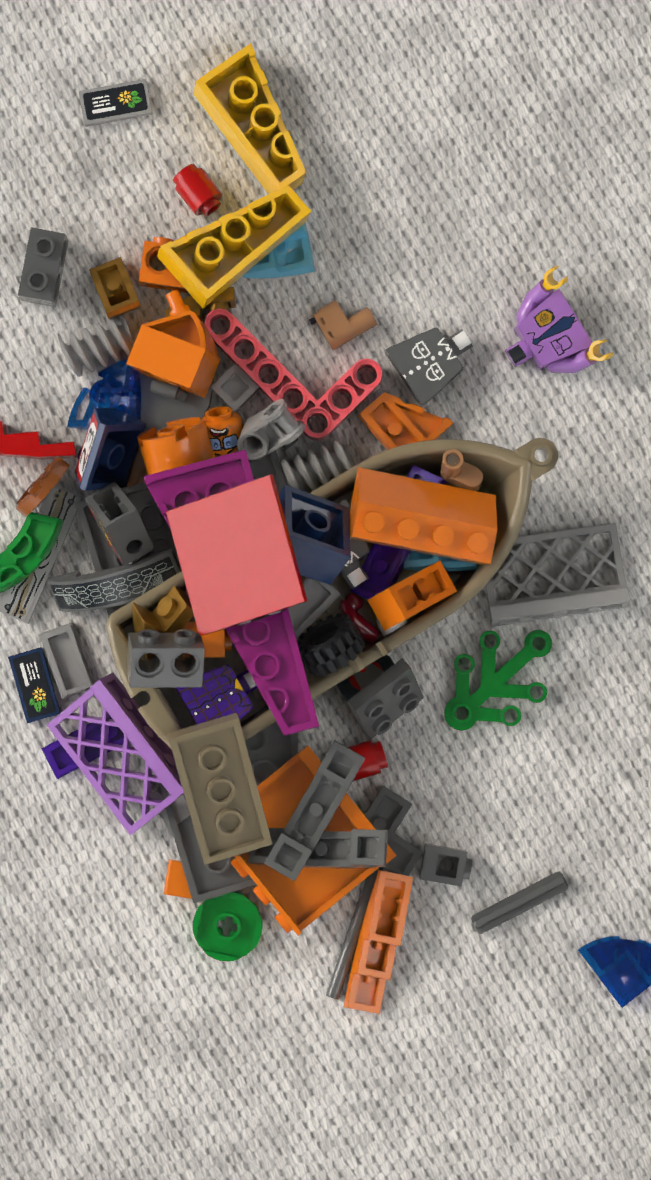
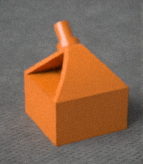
M175 290L166 294L172 310L169 313L170 316L141 325L126 364L145 376L178 386L181 390L205 399L220 362L219 354L205 324L195 312L190 310L188 305H184L179 291Z

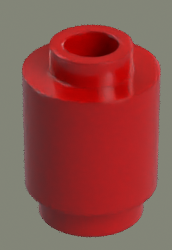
M190 164L179 171L173 178V182L176 184L175 190L196 216L202 213L204 216H209L220 207L221 203L219 200L222 197V193L202 168H197L195 164Z
M369 740L348 747L365 757L353 781L380 774L381 769L388 768L381 741L372 743Z

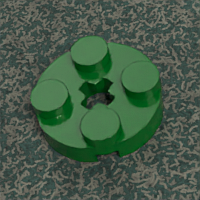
M233 891L207 899L198 907L193 919V934L198 945L209 957L219 961H235L246 956L257 946L262 934V918L255 903L246 895ZM226 916L233 917V923L238 924L237 931L231 930L229 936L223 935V929L218 927V921H224Z

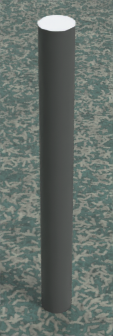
M379 867L365 879L326 992L328 997L339 1000L356 950L370 895L378 871H383L384 869L382 867Z

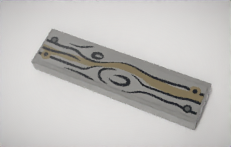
M55 485L44 498L38 514L64 520L61 532L54 547L41 565L22 582L4 591L0 600L1 613L29 624L77 514L75 502L82 501V496Z

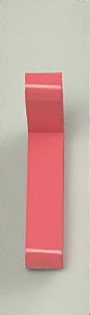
M214 309L205 318L204 324L212 336L215 345L233 363H236L272 402L284 399V396L291 391H296L302 395L303 402L299 407L294 409L287 407V409L297 421H302L305 424L303 434L311 440L320 441L327 438L381 384L382 369L380 365L373 359H361L317 400L229 311ZM219 318L226 319L230 323V329L221 335L215 334L211 330L213 321ZM244 342L250 343L255 349L254 354L248 359H240L235 354V349L239 344ZM265 367L275 368L279 373L278 379L271 384L262 382L259 378L262 369ZM366 367L374 370L377 377L373 383L368 385L362 384L357 379L358 371ZM337 392H346L351 396L352 403L349 407L340 409L334 406L332 397ZM318 415L325 418L327 428L321 433L310 431L307 424L311 417Z

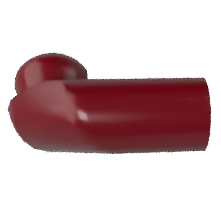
M349 593L344 601H340L339 610L343 616L345 614L349 615L363 640L367 644H371L378 638L380 631L358 613V610L364 605L363 600L356 594Z

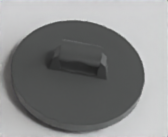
M134 369L127 385V403L132 416L147 423L146 430L156 426L158 432L160 429L167 427L166 423L189 417H200V419L204 417L205 412L209 410L211 405L212 385H210L204 399L181 390L178 386L145 376Z

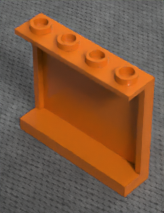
M308 745L257 785L268 828L286 827L322 763ZM347 793L325 831L352 832V829L376 830ZM388 844L386 864L397 856ZM249 852L234 856L235 859L230 862L243 879L249 875L257 884L253 891L265 906L271 902L278 910L279 914L275 916V919L287 934L294 930L298 936L304 928L379 868H303L297 879L293 881L268 865L248 863Z

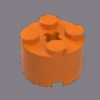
M200 417L170 421L166 423L167 427L160 429L158 432L155 426L137 436L147 475L215 458L204 419L201 420Z

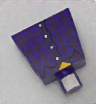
M226 664L204 672L202 687L175 688L197 725L237 713L240 720L254 708L246 694L258 687L248 669L236 676L230 665Z

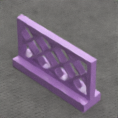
M113 672L94 683L87 692L50 721L47 727L123 827L132 835L183 795L184 792L172 749L147 724L138 711L139 705L133 698H130L126 688ZM94 695L103 706L102 718L87 715L88 700ZM78 708H80L79 714L74 713ZM66 718L79 720L78 737L68 736L60 723ZM86 722L102 724L101 741L85 739ZM109 726L119 727L124 733L123 745L108 743ZM85 746L100 748L99 765L90 764L84 757ZM107 749L123 752L122 769L106 766ZM130 753L140 755L145 761V773L129 770ZM106 773L121 776L120 793L110 791L105 785ZM129 777L144 780L143 797L127 794ZM151 781L162 783L170 796L164 800L150 798ZM127 801L142 803V817L136 823L126 812ZM150 805L156 806L151 811H149Z

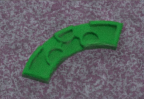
M34 512L27 515L17 536L7 546V549L0 553V593L22 582L41 565L54 547L64 520Z

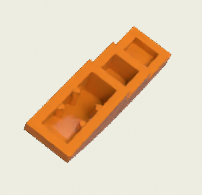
M382 870L378 871L360 930L343 1007L380 1014L386 980L391 979L396 946H401L413 877Z

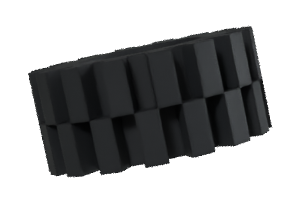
M337 613L335 617L329 615L325 621H322V619L316 621L317 625L314 627L310 625L306 628L308 632L301 633L299 636L300 640H297L302 662L313 676H318L319 674L327 676L329 671L332 674L338 672V667L340 666L345 668L348 666L347 662L349 660L354 661L357 658L355 653L362 652V646L364 645L363 637L352 619L347 614L343 616L342 613Z

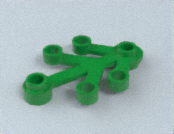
M534 630L528 633L524 640V648L496 673V649L500 645V637L494 631L482 633L479 638V644L482 648L480 687L471 696H469V673L475 667L474 659L468 654H461L455 658L453 663L454 669L457 672L455 698L446 704L444 710L445 720L450 727L460 731L468 730L477 721L502 722L507 726H515L521 720V711L516 706L508 705L503 709L482 708L479 706L489 697L528 699L533 703H540L546 698L547 689L540 682H533L529 685L505 684L533 657H543L550 652L552 639L543 630ZM488 634L496 638V644L492 648L486 647L483 643L484 637ZM541 637L544 639L545 646L542 650L534 649L532 645L534 638ZM460 658L469 659L471 665L467 671H461L458 668L457 664ZM533 686H539L542 689L543 694L541 698L533 699L531 697L530 689ZM460 706L468 710V716L464 720H459L455 716V711ZM508 709H513L517 713V718L514 722H507L504 718V714Z

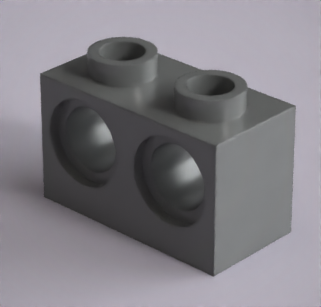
M31 227L18 296L22 301L56 307L69 242L66 234Z
M152 629L140 630L138 633H129L126 672L130 688L202 687L205 647L199 633L187 629H180L174 633H159ZM144 654H155L150 660L140 659ZM180 654H191V656L185 660L176 659Z

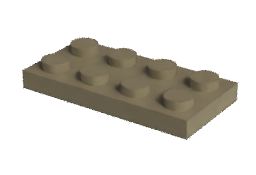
M237 713L167 733L204 865L272 845Z

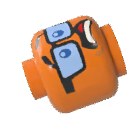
M218 406L207 410L201 420L204 419L214 455L219 457L238 452L237 442L244 426L241 415L232 411L227 406Z

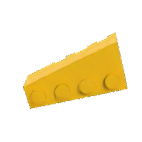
M250 43L195 81L193 95L268 194L287 185L292 190H295L303 184L306 171L291 135L284 125L280 109L272 97L267 85L268 81L255 57L256 53Z
M287 185L249 203L248 206L236 212H230L220 217L211 224L202 228L199 227L173 242L170 241L161 245L157 257L204 309L307 221L311 210L292 188Z

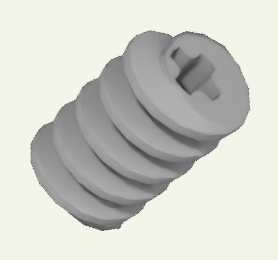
M121 314V325H118L112 318L108 319V330H105L100 323L95 324V335H92L87 328H84L82 330L83 340H79L74 333H70V344L66 345L61 338H58L68 366L77 377L83 376V365L90 372H94L96 360L103 367H107L109 355L116 362H120L121 351L124 350L129 356L134 345V340L124 314Z
M337 440L333 441L332 452L324 445H321L319 457L311 449L307 450L306 462L298 454L294 455L292 467L285 459L281 460V466L288 486L306 492L307 486L314 491L319 488V482L326 484L333 477H337L355 466L347 442L346 447L343 448Z

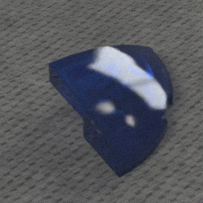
M127 360L116 362L101 370L98 376L103 379L95 382L91 389L84 387L77 397L71 410L67 427L88 430V421L93 414L94 408H117L141 420L140 372L127 365ZM89 393L90 402L83 420H76L78 408Z
M609 936L591 941L577 949L621 1008L651 986L650 943L641 939L633 941L620 939L619 936Z

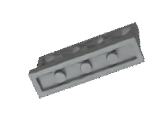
M616 523L517 537L513 546L520 545L516 552L511 549L509 553L512 556L502 571L498 570L495 573L498 575L492 582L491 578L485 585L491 627L627 608L630 603ZM610 533L611 547L604 556L588 545L595 534ZM581 536H588L584 542L578 538ZM570 538L581 546L570 561L554 550L561 539ZM555 540L550 547L544 543ZM536 543L546 551L536 566L520 555L527 544ZM583 550H586L600 560L590 575L573 564ZM612 552L614 563L608 559ZM550 554L566 565L556 580L539 569ZM516 559L532 570L522 585L505 574ZM605 564L616 572L618 584L604 586L593 577L602 565ZM569 569L586 580L579 590L570 591L559 583ZM535 574L551 584L545 595L535 596L525 588ZM502 578L515 587L517 591L510 600L496 602L494 588ZM589 583L595 586L594 588L585 589ZM555 587L561 591L560 593L551 594ZM521 592L527 596L525 598H518Z

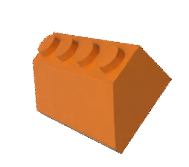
M359 467L357 469L349 512L350 539L480 565L491 564L498 529L496 495Z

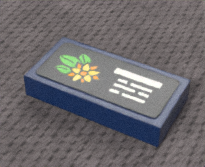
M40 647L9 656L8 659L26 722L31 723L60 714L61 711L43 648Z

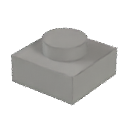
M236 363L211 386L212 390L235 412L260 389Z

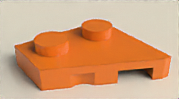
M386 392L381 394L357 416L386 450L419 441L436 440L453 424L449 418L435 416L424 411L425 408L413 403H404L400 398Z

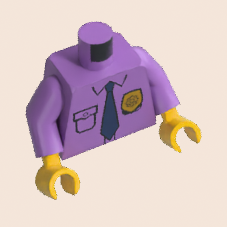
M554 266L546 271L543 280L526 294L516 314L518 324L514 330L521 340L505 350L514 367H518L532 358L539 370L547 368L552 373H576L595 364L596 361H603L613 357V352L604 356L600 353L601 344L608 342V340L603 339L592 342L560 289H558L568 281V276L564 277L560 282L554 280L553 272L559 266Z

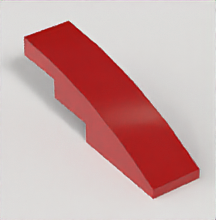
M0 421L1 456L41 460L55 459L56 457H61L62 459L78 458V449L75 442L42 445V434L38 431L7 434L6 424Z

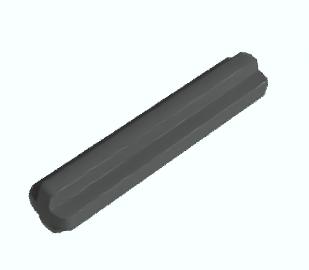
M557 871L472 915V923L479 934H483L568 889L567 881L563 874Z

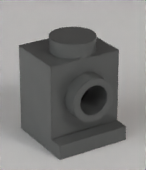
M425 843L419 878L421 880L462 887L463 879L469 880L472 859L467 858L468 852L466 850ZM444 858H449L453 862V867L449 871H443L440 868V861Z

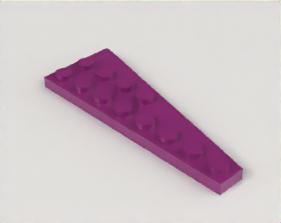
M246 450L144 476L145 484L169 528L170 525L166 511L254 480ZM286 608V611L241 626L225 628L284 736L319 727L288 608Z

